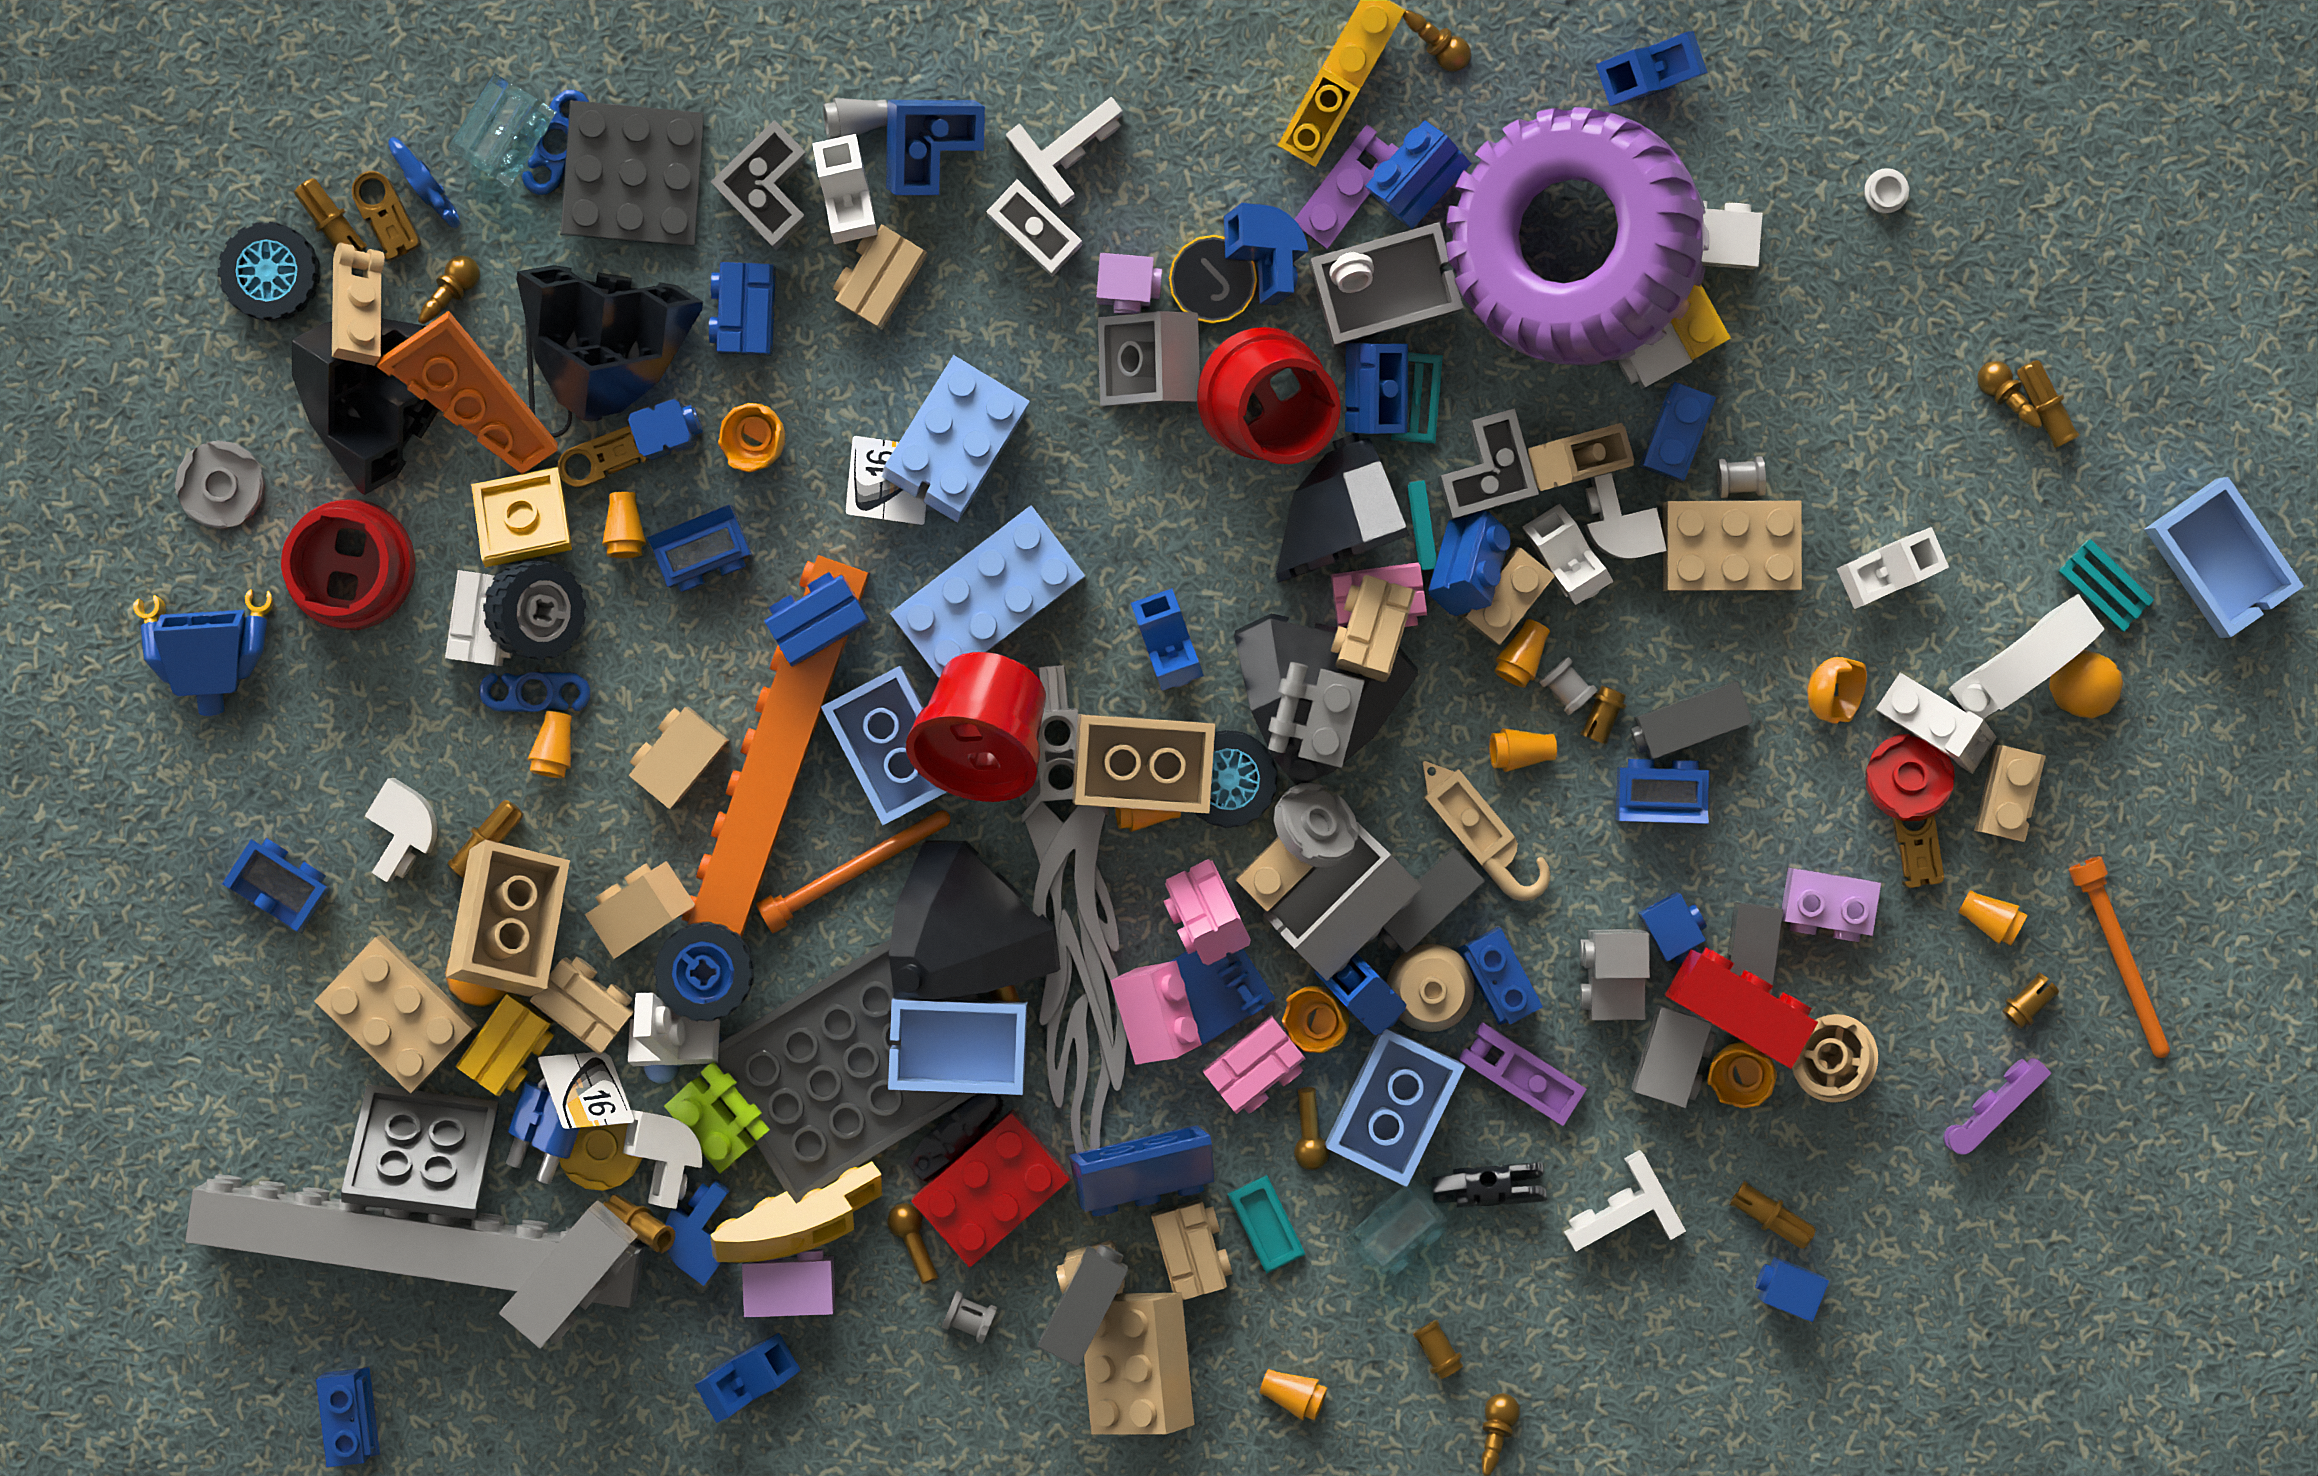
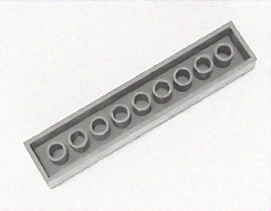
M218 1174L215 1175V1179H207V1182L193 1189L185 1242L518 1291L573 1226H566V1231L554 1232L548 1231L549 1224L546 1222L522 1220V1225L504 1224V1216L479 1213L478 1218L466 1219L342 1203L341 1199L329 1198L330 1191L325 1189L305 1187L303 1192L290 1193L285 1192L286 1184L259 1181V1185L250 1187L241 1185V1177ZM636 1240L631 1243L637 1251L615 1276L609 1271L604 1274L601 1279L608 1285L596 1297L593 1303L627 1308L633 1304L638 1298L645 1245L635 1244Z

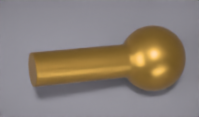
M1303 1087L1298 1089L1302 1138L1295 1146L1294 1155L1301 1167L1308 1170H1316L1327 1162L1329 1149L1326 1148V1141L1319 1137L1316 1089L1314 1087Z
M908 1203L894 1206L887 1217L889 1230L895 1236L903 1238L922 1285L935 1281L939 1277L919 1233L922 1226L920 1211L914 1205Z

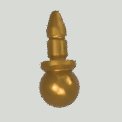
M1410 10L1405 11L1403 18L1414 33H1418V36L1427 44H1430L1427 52L1430 55H1436L1437 62L1443 69L1455 72L1467 66L1471 58V49L1463 38L1451 36V31L1448 28L1439 31L1433 24L1426 22L1422 15Z
M456 256L446 264L444 275H440L436 279L439 287L432 294L430 300L426 301L422 307L418 318L420 324H426L436 318L441 313V309H444L452 300V297L460 300L464 296L463 291L469 290L477 284L480 270L472 258Z
M1991 361L1983 365L1977 377L1980 389L1987 395L1995 396V402L1998 405L2006 402L2014 413L2019 414L2018 417L2023 422L2034 428H2040L2042 425L2036 409L2029 405V401L2018 392L2022 384L2018 380H2013L2011 369L2000 361Z
M1496 1394L1487 1401L1485 1406V1416L1488 1421L1483 1423L1482 1429L1490 1433L1487 1434L1484 1445L1485 1451L1481 1457L1482 1473L1484 1476H1490L1497 1466L1500 1458L1499 1453H1501L1504 1442L1503 1437H1512L1513 1430L1511 1426L1517 1422L1520 1415L1518 1402L1509 1394Z

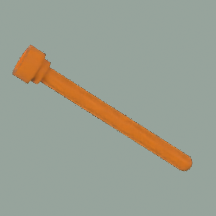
M939 810L783 898L780 894L773 898L770 895L757 902L756 906L768 928L774 934L788 926L787 921L794 918L792 913L948 826L951 820L950 815L945 810Z
M2102 856L2093 857L2086 860V865L2080 866L2079 863L2068 869L2074 885L2080 886L2083 893H2088L2152 1053L2157 1058H2165L2170 1052V1047L2104 887L2107 884L2105 875L2108 874Z

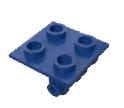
M1244 949L1232 954L1228 952L1226 957L1210 965L1202 963L1197 951L1191 954L1185 951L1170 961H1177L1181 977L1185 983V991L1191 1011L1198 1027L1201 1046L1246 1017L1256 1014L1266 1004L1275 999Z

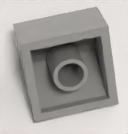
M1156 311L1098 317L1100 406L1197 402V389L1200 379L1198 313Z

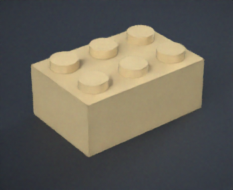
M1667 501L1663 503V537L1667 551L1663 552V591L1802 590L1801 501Z
M1078 714L1072 803L1087 806L1209 813L1215 724Z
M484 840L472 847L468 855L446 978L527 997L546 990L570 860L489 840Z
M384 935L375 937L314 1000L321 1009L410 1094L418 1090L478 1027L462 1009Z
M1182 1292L1116 1294L1084 1355L1091 1434L1166 1435L1195 1425Z

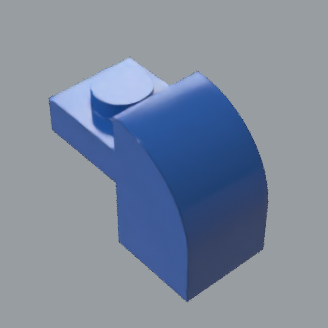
M1694 31L1682 33L1649 47L1633 49L1595 64L1609 106L1633 102L1676 87L1675 85L1708 73Z
M1240 203L1224 216L1225 259L1257 261L1260 304L1277 305L1294 293L1298 273L1293 262L1308 252L1307 240L1299 224L1283 210L1268 205Z
M1171 588L1131 602L1161 690L1181 687L1194 679L1204 676L1173 589Z
M717 1179L710 1188L702 1183L687 1203V1205L694 1209L691 1214L677 1205V1208L672 1209L665 1224L672 1227L676 1234L673 1245L667 1250L669 1256L682 1271L703 1286L721 1263L717 1262L712 1255L710 1234L714 1233V1231L705 1224L731 1190Z
M777 1333L708 1372L705 1378L696 1383L695 1387L714 1420L718 1423L729 1418L752 1400L778 1388L800 1372L801 1369L781 1334Z

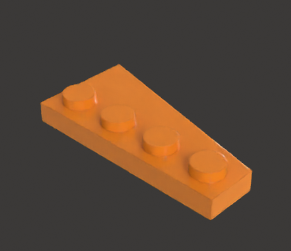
M450 311L383 355L377 362V367L389 376L391 374L405 383L407 390L421 400L424 398L444 412L443 416L456 426L460 424L474 434L479 443L521 474L558 450V442Z

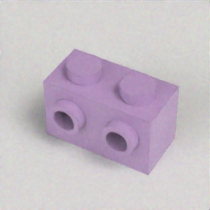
M1100 253L1097 304L1113 305L1114 313L1120 315L1141 313V308L1150 309L1151 298H1160L1162 269L1153 268L1154 257Z
M1788 867L1782 903V921L1791 922L1789 931L1816 935L1817 927L1834 929L1833 938L1859 942L1861 934L1873 936L1881 883Z
M823 1249L798 1253L797 1257L742 1263L744 1317L828 1315L834 1313L836 1309L834 1256H823Z

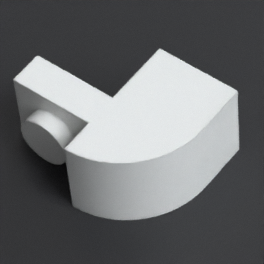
M856 134L812 143L834 244L878 235L869 186Z
M1612 473L1591 478L1592 487L1585 489L1587 502L1591 514L1599 513L1601 521L1584 525V528L1594 546L1603 553L1618 559H1634L1667 551L1657 508L1622 516Z
M1561 504L1556 505L1523 526L1527 537L1545 567L1555 575L1553 578L1565 597L1569 596L1575 605L1595 596L1602 588L1613 582L1605 566L1589 548L1576 522Z
M1930 527L1863 555L1837 568V571L1854 609L1896 590L1922 581L1949 568L1934 531Z
M388 778L365 815L366 818L395 835L372 871L374 875L386 882L393 881L396 875L404 878L416 859V855L411 853L413 847L425 854L430 853L434 848L438 831L436 816L428 801L421 794L397 779Z
M631 1110L634 1122L628 1123L623 1153L656 1160L648 1203L676 1209L678 1200L683 1199L687 1188V1175L683 1174L684 1166L702 1168V1150L699 1141L693 1131L677 1119Z

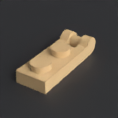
M339 243L335 249L333 257L332 357L375 366L381 357V273L385 259L384 253L372 249H369L367 253L355 251L353 245ZM352 268L363 270V277L352 275Z

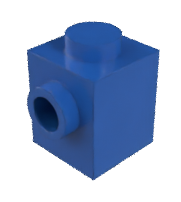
M1678 892L1638 912L1659 954L1665 961L1674 958L1676 964H1679L1686 959L1691 949L1699 953L1697 945L1706 941L1701 930L1707 928V925L1695 904L1688 907L1682 895Z
M1774 1256L1771 1265L1764 1264L1761 1268L1755 1288L1760 1290L1758 1298L1763 1303L1813 1322L1829 1280L1820 1274Z

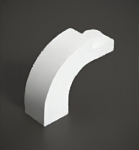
M2077 594L2046 614L2031 630L2004 651L1959 679L1949 690L1966 713L1970 711L1984 719L1998 709L2002 710L2049 678L2093 642L2104 628L2080 595Z

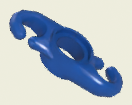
M564 90L553 98L541 127L536 133L535 150L528 160V167L533 169L545 166L550 170L551 176L548 182L539 184L534 180L530 171L523 172L522 180L524 186L532 193L547 195L561 184L565 174L566 150L558 155L550 154L545 150L544 139L553 130H561L567 134L568 118L562 113V106L565 102L571 100L589 102L587 97L577 90Z
M391 137L388 140L389 149L403 170V174L421 199L427 205L430 204L450 227L458 228L460 226L458 213L446 196L444 188L429 173V168L422 160L419 161L398 138Z
M530 672L522 675L505 673L502 675L501 680L508 687V695L502 700H496L490 693L492 685L498 680V676L495 673H489L484 677L479 686V696L483 704L499 712H539L548 709L565 711L568 709L569 704L563 699L561 692L563 687L568 684H574L579 689V697L572 703L574 711L582 710L587 706L590 699V687L587 680L576 673ZM531 679L541 680L547 688V697L539 705L529 704L522 694L524 685Z

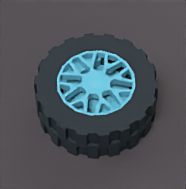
M276 222L252 223L253 226L241 228L237 231V235L233 238L230 237L225 243L227 246L224 252L221 251L219 257L221 262L220 268H218V277L221 278L222 283L220 287L222 292L229 298L228 301L232 306L239 309L240 312L252 318L269 322L294 317L295 313L302 312L307 307L306 304L309 300L314 298L317 293L315 291L316 286L320 283L319 259L316 258L312 245L299 232Z
M1235 730L1215 732L1209 813H1195L1199 818L1211 825L1223 828L1241 827L1258 819L1269 808L1277 790V768L1272 755L1259 740L1251 735Z

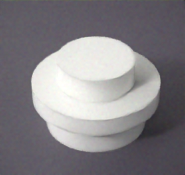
M1881 169L1874 172L1865 183L1864 196L1866 202L1872 209L1880 213H1892L1899 210L1906 203L1909 196L1907 180L1900 172L1893 169Z
M1351 252L1340 256L1331 266L1329 274L1332 282L1338 285L1342 292L1354 293L1365 289L1371 284L1374 265L1369 256Z

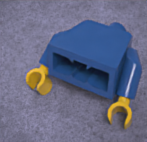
M253 589L246 593L245 603L251 611L250 616L246 618L245 610L165 615V603L156 595L153 596L154 610L149 614H145L143 600L137 599L134 603V611L140 618L144 619V624L140 626L144 661L163 682L170 684L174 695H196L198 713L200 715L213 716L224 712L223 693L237 691L240 681L252 674L263 653L267 619L263 617L271 611L274 604L273 597L269 591H267L266 604L262 607H254L252 605Z

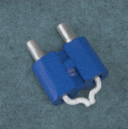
M543 1078L539 1083L525 1081L508 1129V1133L515 1136L506 1164L515 1168H521L529 1142H532V1146L546 1152L536 1179L542 1183L551 1184L560 1158H570L580 1128L564 1129L562 1127L549 1088L545 1086L547 1084L546 1080Z

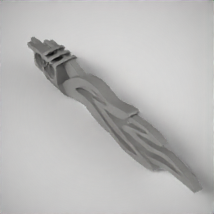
M1065 665L1038 667L1039 679L1046 691V703L1038 737L1040 759L1035 783L1029 791L1019 797V802L1026 796L1027 808L1021 814V824L1025 821L1040 863L1035 885L1033 912L1038 917L1043 914L1047 918L1046 898L1049 890L1054 906L1061 968L1058 972L1046 975L1039 1018L1042 1026L1047 1024L1049 1086L1055 1105L1061 1108L1068 1057L1072 1039L1074 1038L1077 1052V1078L1070 1117L1072 1138L1075 1151L1078 1153L1086 1151L1081 1137L1080 1114L1088 1074L1089 1050L1086 1029L1088 1003L1090 1004L1097 1027L1102 1058L1091 1111L1090 1150L1100 1148L1102 1111L1110 1080L1116 1091L1120 1090L1125 1071L1127 1035L1115 999L1117 1024L1115 1039L1113 1037L1111 1008L1103 970L1104 965L1109 980L1119 976L1108 948L1109 946L1114 952L1119 950V936L1115 913L1107 886L1096 865L1101 830L1105 815L1109 816V807L1077 805L1063 823L1043 802L1072 799L1073 783L1067 788L1060 789L1053 786L1049 780V772L1055 765H1067L1073 772L1075 766L1078 708H1069ZM1061 720L1069 726L1070 737L1064 744L1056 745L1047 740L1045 728L1051 721ZM1072 849H1075L1074 880L1083 953L1070 915L1065 908L1062 910L1061 904L1062 878ZM1095 889L1103 904L1107 923L1098 917ZM1073 957L1085 993L1073 1004L1058 1068H1056V1038L1061 1014L1070 987Z

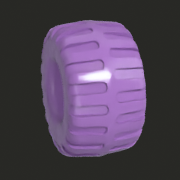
M1574 107L1573 110L1566 111L1551 108L1538 111L1536 113L1537 119L1525 121L1518 119L1503 128L1506 134L1503 139L1497 143L1487 140L1475 153L1481 161L1471 174L1463 170L1455 186L1461 192L1458 207L1449 206L1446 225L1453 232V241L1446 243L1447 257L1451 266L1456 270L1458 277L1455 278V283L1462 297L1488 330L1503 343L1522 354L1541 361L1568 365H1599L1603 361L1627 359L1635 355V349L1644 344H1655L1667 334L1664 327L1673 318L1681 320L1691 306L1687 298L1693 285L1700 287L1706 268L1701 263L1703 251L1709 250V230L1704 224L1703 214L1706 213L1704 203L1680 157L1663 139L1650 129L1620 115L1596 109ZM1571 179L1591 182L1603 189L1615 206L1618 231L1614 249L1603 266L1585 279L1566 284L1546 281L1532 271L1522 256L1519 240L1522 216L1532 199L1551 184Z

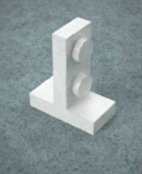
M1110 97L1043 151L1038 148L1020 123L1006 134V139L1060 208H1062L1075 198V194L1055 168L1060 164L1065 169L1071 167L1086 154L1082 147L1095 136L1102 142L1118 130L1121 125L1117 119L1123 115V110Z
M1901 672L1876 708L1879 713L1950 756L1959 766L1972 774L1997 738L1982 718L1970 711L1964 712Z
M636 993L634 1019H630L628 1063L633 1067L718 1063L720 1020L716 1019L715 1021L708 1022L689 1020L690 1018L680 1017L674 1013L654 993Z
M1640 1150L1624 1158L1640 1187L1639 1191L1633 1193L1631 1188L1624 1189L1608 1199L1610 1207L1597 1214L1592 1209H1589L1569 1220L1571 1228L1564 1231L1575 1251L1582 1249L1653 1210L1662 1229L1670 1240L1686 1232L1646 1157Z

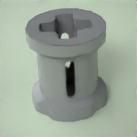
M1756 456L1753 461L1727 463L1725 459H1717L1719 497L1728 498L1729 493L1756 492L1757 496L1765 495L1766 471L1763 456Z
M1569 657L1560 662L1539 682L1543 688L1549 687L1565 705L1564 712L1568 716L1582 706L1598 690L1594 685L1588 686L1571 667L1573 661Z
M956 1290L942 1328L947 1330L950 1327L976 1336V1342L983 1344L997 1307L990 1305L987 1308L963 1298V1293Z

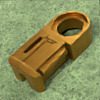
M367 171L360 174L353 182L352 197L363 219L366 222L372 220L370 225L383 251L388 252L384 254L385 259L392 261L418 248L421 240L391 181L376 171ZM369 180H379L385 187L383 200L375 205L365 203L361 197V189Z
M628 425L567 449L559 458L558 472L565 483L574 487H585L606 479V471L610 475L638 464L639 458L645 464L648 458L639 453L631 427ZM577 454L585 455L591 462L590 474L582 480L572 479L566 470L568 460Z
M1935 815L1926 818L1923 826L1915 831L1906 829L1901 820L1892 817L1896 843L1903 842V845H1899L1904 877H1908L1909 880L1902 881L1903 885L1914 888L1921 885L1941 883L1944 880V872Z

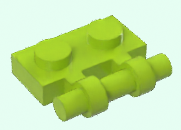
M712 1062L700 1072L711 1085L710 1087L698 1076L666 1103L664 1107L674 1119L683 1122L693 1131L699 1141L702 1153L721 1174L756 1144L746 1133L745 1129L750 1132L756 1141L766 1135L770 1129L760 1118L762 1112L754 1103L749 1105L734 1087L737 1082L729 1073L724 1075L719 1067ZM720 1098L736 1115V1118H734L732 1114L727 1110V1108L722 1104V1102L719 1100Z

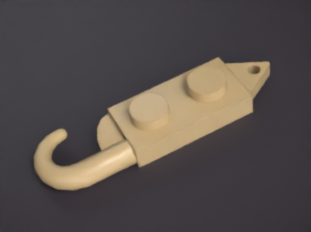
M1423 761L1422 765L1427 795L1424 798L1502 892L1510 898L1522 902L1534 900L1541 896L1547 889L1551 877L1550 869L1545 859L1539 857L1536 860L1540 869L1538 881L1531 886L1520 885L1506 869L1517 852L1518 843L1515 836L1459 769L1454 772ZM1428 768H1435V774L1429 775L1427 772Z

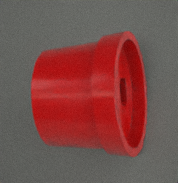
M1251 328L1225 340L1207 360L1198 383V410L1202 423L1209 435L1226 450L1250 459L1267 460L1276 464L1303 462L1315 456L1329 443L1339 423L1341 404L1334 381L1324 370L1318 357L1300 338L1278 328ZM1290 368L1299 383V389L1288 398L1279 400L1270 385V380L1282 370ZM1254 393L1263 412L1259 417L1246 424L1243 416L1246 415L1250 395Z
M339 499L316 507L297 522L284 543L281 555V569L289 594L306 615L330 628L361 630L385 621L404 603L414 581L415 553L405 528L386 509L365 500ZM342 528L359 530L366 534L364 552L360 557L337 552L338 533ZM333 572L353 574L358 578L354 599L348 601L329 596L328 586Z
M972 652L956 656L944 667L928 706L918 714L907 736L906 753L908 759L916 771L927 781L955 796L982 802H1000L1020 797L1031 789L1037 777L1040 759L1038 737L1046 703V691L1042 682L1026 666L1002 655Z

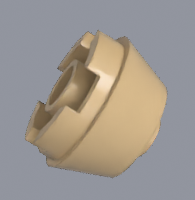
M1423 944L1413 947L1407 953L1404 952L1391 967L1387 978V984L1407 1004L1405 1011L1400 1015L1399 1019L1407 1026L1419 1031L1437 1032L1454 1026L1466 1015L1474 998V978L1469 965L1457 952L1443 945Z
M1839 1014L1826 1015L1815 1020L1819 1023L1792 1069L1799 1085L1812 1097L1825 1102H1843L1859 1095L1871 1083L1878 1066V1049L1871 1032L1858 1020Z

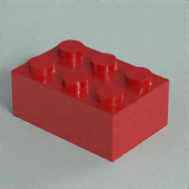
M1707 947L1702 954L1691 949L1666 991L1665 996L1792 1069L1819 1023L1808 1016L1812 1008L1782 992L1779 999L1769 994L1773 985L1746 970L1743 971L1741 976L1731 972L1730 970L1735 963Z
M1012 1109L960 1157L912 1197L911 1202L970 1268L1070 1180V1174Z

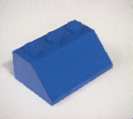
M1197 1125L1068 1155L1079 1206L1084 1212L1092 1211L1093 1216H1103L1117 1212L1119 1210L1118 1204L1135 1201L1136 1206L1154 1204L1161 1201L1160 1194L1178 1191V1196L1200 1193L1204 1191L1203 1184L1214 1182L1211 1137Z

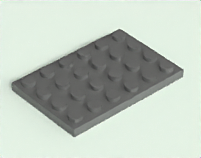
M891 939L719 1043L718 1063L715 1064L724 1075L729 1073L737 1082L734 1087L748 1104L752 1105L754 1103L762 1112L760 1118L770 1131L758 1141L753 1136L752 1138L785 1192H788L795 1204L800 1202L808 1192L817 1188H823L838 1179L845 1171L861 1165L976 1095V1093L888 1090L890 1048L892 1045L901 1046V1039L899 1041L890 1040L891 1003L894 998L889 962ZM978 994L945 998L981 1000Z

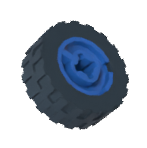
M702 922L685 926L671 935L657 954V962L654 967L657 991L661 993L663 1002L670 1006L674 1013L690 1018L689 1020L708 1022L725 1017L746 1000L754 983L755 964L750 954L751 950L736 931H731L725 925Z

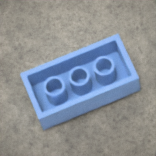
M1030 505L898 606L890 615L940 678L944 667L951 659L966 653H987L1086 576L1032 505Z

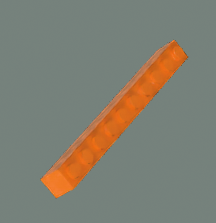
M817 555L815 563L807 561L799 586L806 588L803 597L811 593L807 586L809 583L830 572L834 579L840 575L845 577L860 603L870 573ZM848 635L794 667H791L779 645L777 646L770 665V670L776 671V675L771 688L763 686L755 707L756 712L762 713L757 729L748 728L740 753L747 755L741 772L733 771L725 795L731 796L732 800L727 814L719 811L711 832V837L717 838L713 854H704L696 875L697 879L703 880L698 896L690 895L696 906L682 914L681 920L688 922V925L702 922L722 924L731 931H736L742 939L820 718L821 706L826 701Z

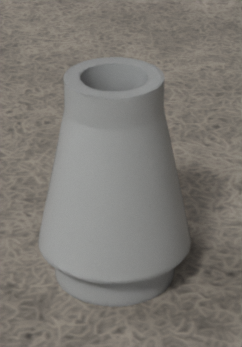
M833 98L832 103L823 104V119L827 138H840L854 134L858 136L879 127L887 126L886 100Z

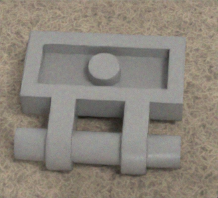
M1290 662L1287 677L1281 679L1278 690L1282 693L1277 716L1271 717L1268 728L1272 732L1268 749L1285 753L1289 737L1302 739L1298 757L1342 768L1365 681L1360 678L1320 669L1317 685L1304 683L1308 666ZM1300 698L1312 700L1306 724L1294 722Z

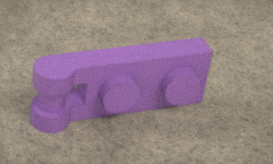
M1368 124L1362 129L1294 219L1306 235L1326 250L1370 194L1365 185L1374 176L1376 168L1382 162L1389 160L1399 149L1393 143L1388 146L1376 137L1377 131ZM1364 150L1378 160L1371 170L1357 161Z
M1481 1022L1475 1031L1478 1035L1470 1049L1465 1048L1458 1059L1564 1126L1587 1089L1492 1027ZM1493 1045L1504 1051L1495 1066L1484 1060Z
M2031 1058L2028 1062L2024 1059L2017 1061L2005 1073L2004 1078L2007 1082L1996 1093L1988 1090L1974 1103L1972 1108L1976 1113L1963 1125H1951L1946 1129L1943 1136L1945 1145L1958 1154H1968L1973 1151L2051 1072L2035 1058Z

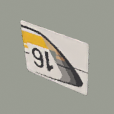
M860 436L853 437L846 514L919 525L924 524L926 511L924 498L928 484L923 482L917 497H914L882 477L884 466L899 442Z
M596 1052L538 1058L564 1129L634 1122L612 1058L604 1052L599 1055Z

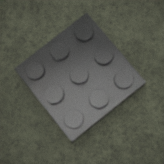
M571 100L569 104L560 235L694 246L704 113Z
M367 1084L341 1189V1202L475 1219L496 1127L499 1101L414 1091L410 1094L406 1089Z

